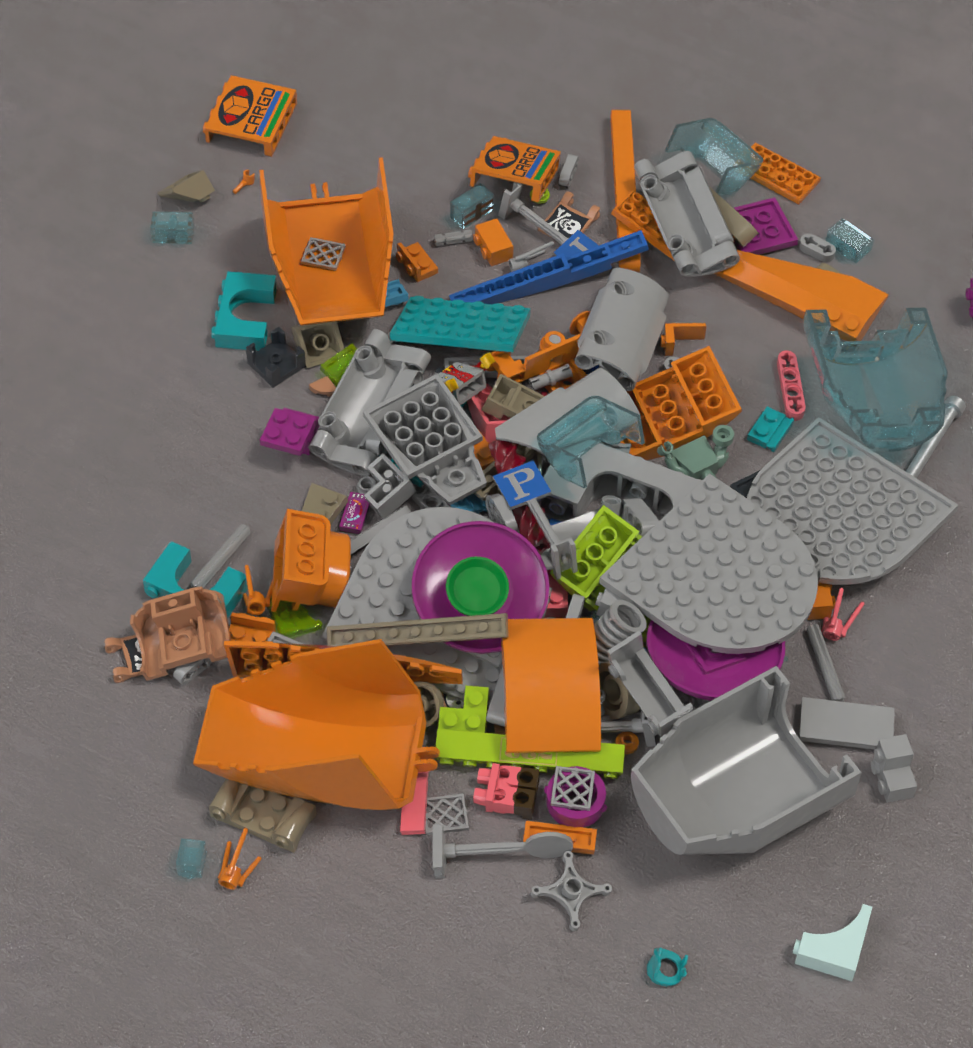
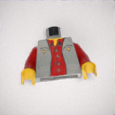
M489 352L480 357V362L475 366L456 362L446 369L437 368L434 375H439L458 403L462 405L486 388L484 372L495 362V359Z

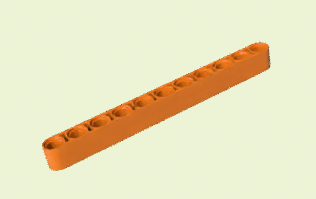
M611 110L615 207L632 190L636 191L631 110ZM616 218L617 239L635 233ZM640 253L619 261V268L640 273Z

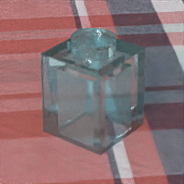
M181 838L176 861L178 875L187 879L202 878L207 855L205 841Z

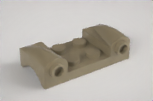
M500 374L482 411L500 420L503 414L512 418L545 396Z
M229 779L224 781L209 806L210 816L216 820L240 830L247 828V833L295 853L304 830L317 815L315 805L297 797L291 800L280 794Z

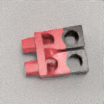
M495 763L492 764V769L479 768L477 783L488 785V789L475 788L473 803L484 805L486 812L493 813L494 811L502 814H516L523 816V819L532 820L540 782V769L500 766V764Z

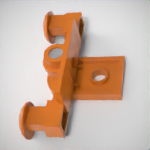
M591 311L579 313L570 323L569 330L571 334L576 335L566 340L565 336L558 331L546 333L540 341L539 350L535 354L525 357L524 364H522L520 359L514 361L511 358V352H491L495 362L490 365L487 371L496 370L498 372L497 379L502 374L520 383L531 377L546 373V370L550 369L552 371L569 364L573 377L556 382L554 386L548 385L545 388L551 393L560 387L564 389L570 387L571 385H565L563 382L568 381L573 385L587 376L575 364L573 359L576 358L578 353V340Z

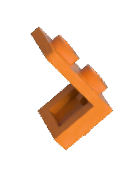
M665 323L664 335L660 337V346L664 347L665 356H673L675 340L705 339L706 323Z

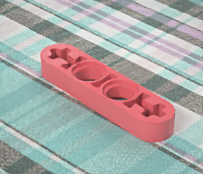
M785 350L778 355V374L785 414L789 419L792 417L797 421L804 417L805 400L797 357L793 352ZM784 359H787L788 362H790L789 367H786V360ZM791 374L795 379L788 380L784 376ZM791 390L796 391L798 395L790 396L787 392ZM793 404H796V410L798 412H795V410L792 409Z

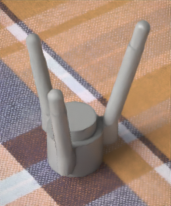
M551 241L525 254L509 259L511 272L527 267V260L545 253L544 249L554 245V242Z

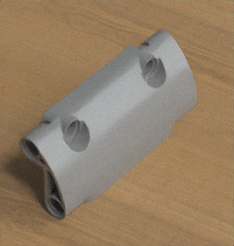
M681 152L655 167L648 159H642L634 165V170L640 181L643 193L682 276L709 275L728 269L739 262L740 256L734 246V239L692 152Z
M614 268L605 287L599 290L578 340L579 350L575 358V364L585 370L599 364L626 391L633 390L639 376L648 368L667 316L664 310L669 299L668 293L658 283L643 274L624 268Z
M373 329L364 346L359 347L355 351L351 362L322 415L319 417L318 423L320 426L308 447L309 450L339 469L364 477L369 476L370 471L367 467L381 454H386L387 450L363 417V412L424 380L423 373L431 359V355L420 348L392 344L386 333Z

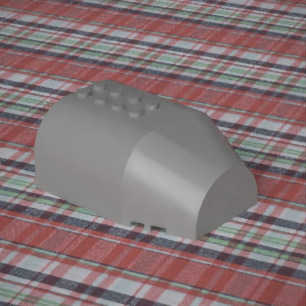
M777 666L680 717L673 724V728L660 738V742L653 750L650 749L632 768L631 783L639 808L657 838L673 853L678 855L754 853L855 795L861 771L847 754L843 756L839 772L836 765L831 768L830 774H828L794 732L788 720L785 707L790 682Z

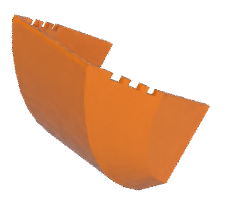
M380 157L378 161L377 187L362 194L329 197L328 184L324 182L322 185L324 198H317V189L314 183L310 184L312 199L277 202L268 200L264 170H259L261 204L268 250L299 324L309 325L384 316L394 234L383 157ZM311 237L346 244L342 260H340L336 271L301 264L305 248ZM314 243L311 244L310 249L316 247ZM328 246L321 248L323 252L330 250ZM341 249L335 251L337 255L340 254ZM313 251V254L316 256L320 254V251ZM332 252L329 253V254H326V256H327L328 258H331V257L334 256ZM310 253L307 254L305 259H309L312 257ZM323 256L317 258L319 262L325 260ZM337 259L332 260L331 263L333 265L336 264Z
M382 639L297 653L290 656V661L282 663L279 660L271 663L272 668L260 671L255 669L251 671V676L240 679L237 676L212 686L193 764L223 778L291 797L358 809L386 810L399 809L413 802L418 772H428L437 769L438 763L433 758L439 757V749L433 746L422 747L426 729V718L420 690Z

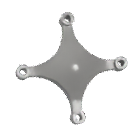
M566 851L562 857L565 863L562 877L549 886H534L530 895L533 898L548 896L558 901L569 913L571 921L569 925L570 930L577 931L580 927L578 912L581 904L596 894L608 896L612 886L610 884L595 885L581 878L573 866V853Z

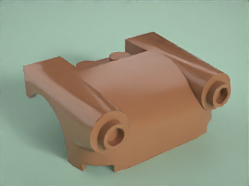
M202 586L190 588L142 603L143 607L135 615H131L130 625L137 636L142 656L140 672L146 681L168 675V669L205 658H210L211 662L227 658L224 641H231L224 596L217 591L203 589Z

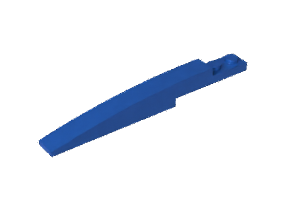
M640 230L569 257H565L564 253L453 293L449 297L451 301L463 300L464 302L471 303L480 301L484 304L492 305L521 298L612 269L611 263L649 250L648 244Z

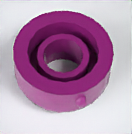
M579 766L569 767V768H574V767H576V768H578V769L590 770V769H587V768H584V767H579ZM562 771L565 777L572 774L571 772ZM596 773L594 775L590 811L551 806L555 775L550 779L548 786L544 788L549 814L560 825L586 828L594 824L601 817L602 813L607 810L605 804L606 787L603 780ZM578 774L582 780L589 776L587 774ZM559 775L557 778V783L563 780ZM575 776L569 780L573 786L579 782ZM589 779L588 781L585 782V783L588 785L589 788H590L591 779ZM566 783L559 786L563 792L570 788ZM583 785L576 788L580 794L586 791ZM557 789L555 792V798L560 795ZM573 791L567 794L568 797L576 795ZM589 793L583 797L587 802ZM564 797L557 801L561 803H568Z

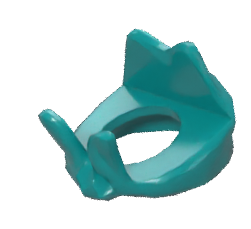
M661 947L655 948L647 964L649 978L655 984L665 987L678 984L687 975L685 966L688 955H685L681 960L680 956L673 951ZM661 960H672L677 966V974L668 977L661 973Z

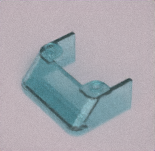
M713 118L676 124L665 148L667 153L678 150L682 152L690 151L694 158H703L723 175L716 189L718 195L738 191L755 174L763 162V158L720 121Z
M600 396L586 398L537 435L539 448L557 474L582 488H586L587 483L580 456L601 441L615 445L628 438L643 445L645 440L639 414Z

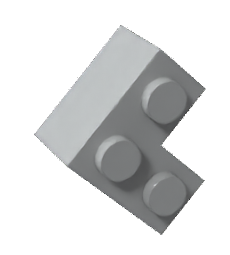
M384 453L367 467L378 483L364 497L382 518L394 512L416 492L411 481L407 480L405 475Z
M906 734L879 739L877 748L874 750L871 769L873 774H876L878 777L879 792L881 795L884 794L887 803L914 798L917 784L910 768L914 754Z

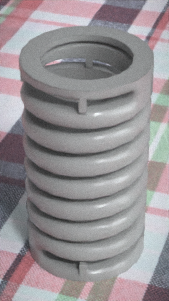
M625 600L614 601L610 608L595 622L598 665L609 661V649L637 631L642 633L646 629V620L643 614L632 603Z

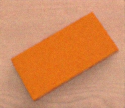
M756 142L734 164L733 170L798 205L820 183L821 177Z
M632 190L612 210L611 215L634 232L641 230L649 243L674 261L647 200L640 193Z

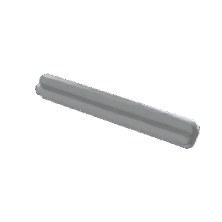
M241 524L191 581L192 588L205 587L250 534L248 526Z
M817 624L809 625L807 633L831 700L843 702L845 696L820 627Z

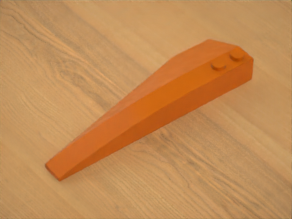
M737 250L740 260L736 265L714 273L857 347L889 294L853 276Z

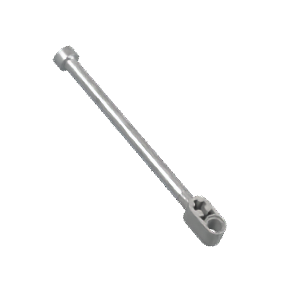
M948 396L943 403L942 415L906 470L908 474L916 479L954 418H959L964 412L966 404L961 398Z

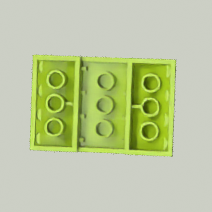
M603 505L574 541L578 571L573 573L571 568L562 571L560 579H556L553 569L550 571V574L570 595L584 596L583 606L600 618L601 616L596 615L599 606L595 605L599 592L604 593L606 587L599 583L600 577L634 546L642 536L639 535V531ZM643 614L646 620V629L641 634L643 647L647 649V632L651 619Z

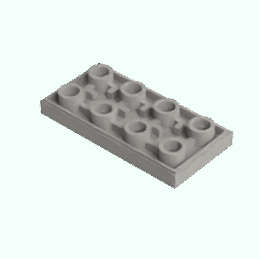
M802 697L799 739L801 741L875 750L879 739L894 736V708Z

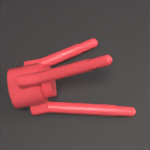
M843 588L839 589L832 617L829 620L828 617L823 618L821 632H823L822 634L825 638L833 641L846 636L848 628L864 606V602H860L843 627L842 620L837 618L844 591Z

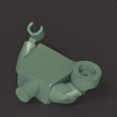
M727 425L715 427L712 440L716 444L714 451L706 437L702 436L673 450L672 443L667 441L664 443L666 451L661 445L658 447L657 452L659 455L665 456L664 461L671 470L679 471L687 476L701 480L709 474L716 477L718 469H721L728 460L729 452L726 451L727 446L733 443L734 430Z

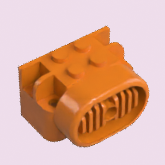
M292 509L286 510L275 540L272 612H276L280 600L292 602L291 608L294 611L298 610L300 604H317L336 608L350 578L351 540L347 534L330 531V521L325 516Z

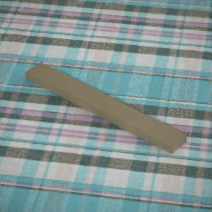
M506 613L326 626L327 646H343L382 639L386 646L509 637L508 614Z

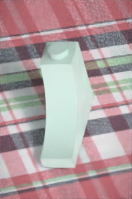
M863 904L858 916L848 926L836 932L828 934L803 932L802 939H796L792 954L797 955L795 964L852 981L872 906Z

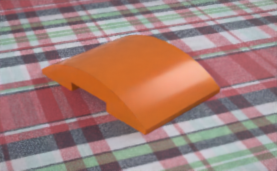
M710 346L671 362V368L637 382L633 390L627 391L640 413V420L625 430L621 429L620 438L614 441V443L631 444L629 454L642 457L644 460H651L663 457L658 454L657 449L662 445L666 451L665 442H671L673 450L702 436L707 438L713 434L715 427L727 425L742 412Z
M508 619L509 637L501 638L506 753L600 752V681L593 619Z

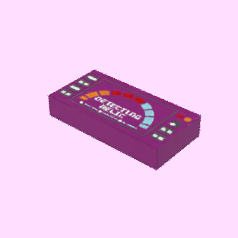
M350 492L339 526L340 531L355 534L362 533L370 504L364 497L365 494Z

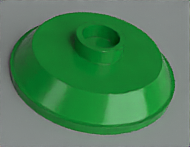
M469 557L459 561L450 570L446 580V594L450 603L457 611L466 616L496 613L506 602L509 593V582L506 573L496 562L485 557Z

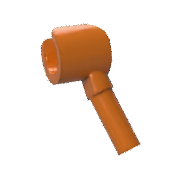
M244 170L243 180L233 190V193H238L245 185L254 184L255 173L249 176V170Z

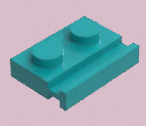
M767 406L748 433L747 440L765 449L768 447L772 449V452H775L792 427L794 418L791 417L789 419L785 414Z

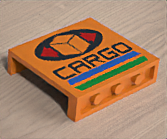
M231 75L228 82L224 83L222 94L217 97L215 108H212L210 111L208 122L204 123L203 133H205L206 142L210 143L214 133L264 144V154L272 157L297 105L296 90Z
M493 136L490 142L486 143L485 149L481 150L479 158L475 159L474 166H471L469 169L468 178H471L470 186L474 187L482 174L533 186L531 201L539 202L558 171L561 151Z

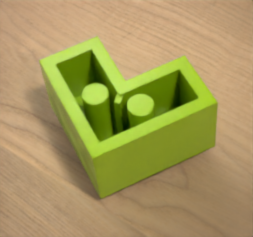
M465 685L464 708L440 707L438 729L486 733L490 688Z

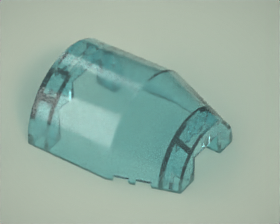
M926 307L906 308L897 330H877L873 341H840L838 331H829L831 323L826 309L806 310L803 327L824 399L867 447L883 452L902 451L928 441L940 431L944 425L945 418L944 398L947 389L945 385L948 372Z

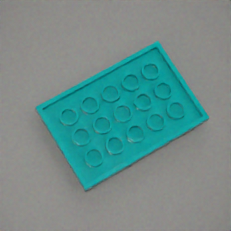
M422 296L410 297L390 332V340L514 352L531 316V308H524L521 305L504 306L501 303L492 305L484 304L480 301L471 303L464 302L463 300L450 301L442 298L428 299Z

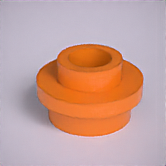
M622 732L617 736L616 744H624V754H631L637 750L639 739L632 732ZM624 740H629L631 743H625Z

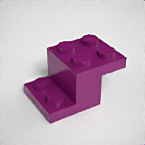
M275 408L260 438V445L298 456L302 454L310 455L311 451L308 447L320 426L318 423L319 417L288 408H283V410Z

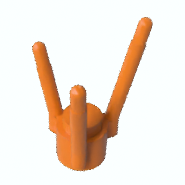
M245 565L249 596L243 593V599L247 607V613L260 615L265 611V607L270 606L273 580L266 598H264L260 592L253 591L250 569L248 565Z
M247 828L243 829L229 865L228 860L232 842L228 841L218 883L227 889L235 890L237 885L242 887L246 878L261 861V857L258 856L243 875H241V869L235 866L248 832Z

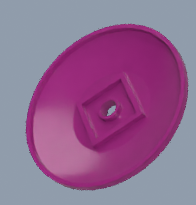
M488 521L464 522L451 526L437 534L420 553L413 570L411 585L413 603L420 619L466 616L457 611L450 603L446 594V580L450 570L459 561L469 557L491 559L507 575L509 582L508 597L504 605L494 614L506 613L508 614V619H542L549 598L547 569L536 548L515 530ZM501 638L443 642L454 649L468 653L488 654L501 651Z
M652 620L648 627V655L663 677L676 689L700 699L712 701L775 666L781 670L784 662L785 641L780 644L777 642L765 647V650L752 653H712L709 651L712 648L698 644L697 646L688 644Z

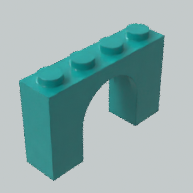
M227 271L226 279L222 280L223 295H219L218 307L220 309L215 312L216 326L212 327L211 337L215 339V345L218 348L246 350L247 346L254 343L256 351H259L267 344V322L241 320L236 318L232 312L236 307L245 303L274 304L277 293L276 275Z
M170 541L143 579L144 590L148 596L159 598L184 590L178 585V581L192 562L190 549ZM229 566L216 585L209 589L223 594L227 619L242 599L243 593H246L248 590L246 575Z

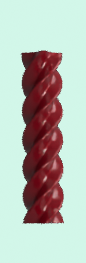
M496 440L488 444L498 474L525 463L526 458L516 452L519 444ZM525 504L512 509L519 533L536 548L538 553L541 555L545 550L551 548L529 506Z

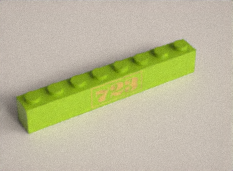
M437 729L436 748L439 749L440 753L439 757L435 759L440 760V764L454 765V761L463 762V766L477 767V763L486 764V768L492 769V764L495 763L500 764V766L540 769V773H547V769L556 770V766H579L595 771L598 774H604V778L617 779L618 775L623 774L625 745L601 743L600 752L506 753V738L504 734Z

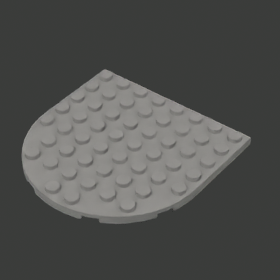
M819 417L759 471L747 495L748 500L780 520L798 535L813 558L818 583L833 585L863 583L890 573L904 563L958 510V504Z
M711 474L704 478L599 579L601 585L608 588L621 599L635 605L642 614L680 640L693 646L698 644L712 648L713 652L727 654L762 651L767 646L777 642L780 644L793 636L811 614L818 588L817 571L813 558L798 535L780 520Z
M452 507L421 509L392 521L381 529L366 546L327 626L419 620L420 618L413 603L411 585L416 561L424 547L437 534L451 526L470 521H493L477 513ZM327 627L322 635V640L327 641ZM443 642L387 646L392 654L462 669L463 684H431L435 685L442 693L463 702L465 685L489 687V709L503 666L502 662L496 668L467 652L454 649Z

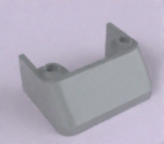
M637 631L608 650L610 662L608 669L615 679L619 677L649 720L647 725L654 735L659 734L662 737L664 734H667L680 717L693 711L691 703L686 706L682 704L644 650L640 631Z

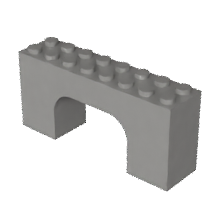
M589 439L558 450L543 477L552 494L538 499L537 502L545 510L544 514L547 519L553 518L560 521H566L583 515L592 501L604 496H616L620 499L641 498L653 513L664 517L702 480Z

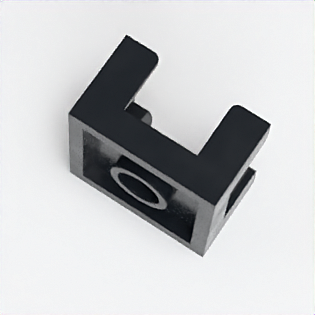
M280 327L271 331V343L256 352L254 343L246 347L247 363L272 388L306 367L305 351L300 346H297L296 353L286 344L285 332Z

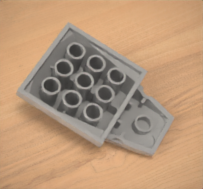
M438 374L363 412V417L407 480L417 476L428 488L449 505L486 487L487 481L481 465L474 455L475 449L473 446L483 441V436Z

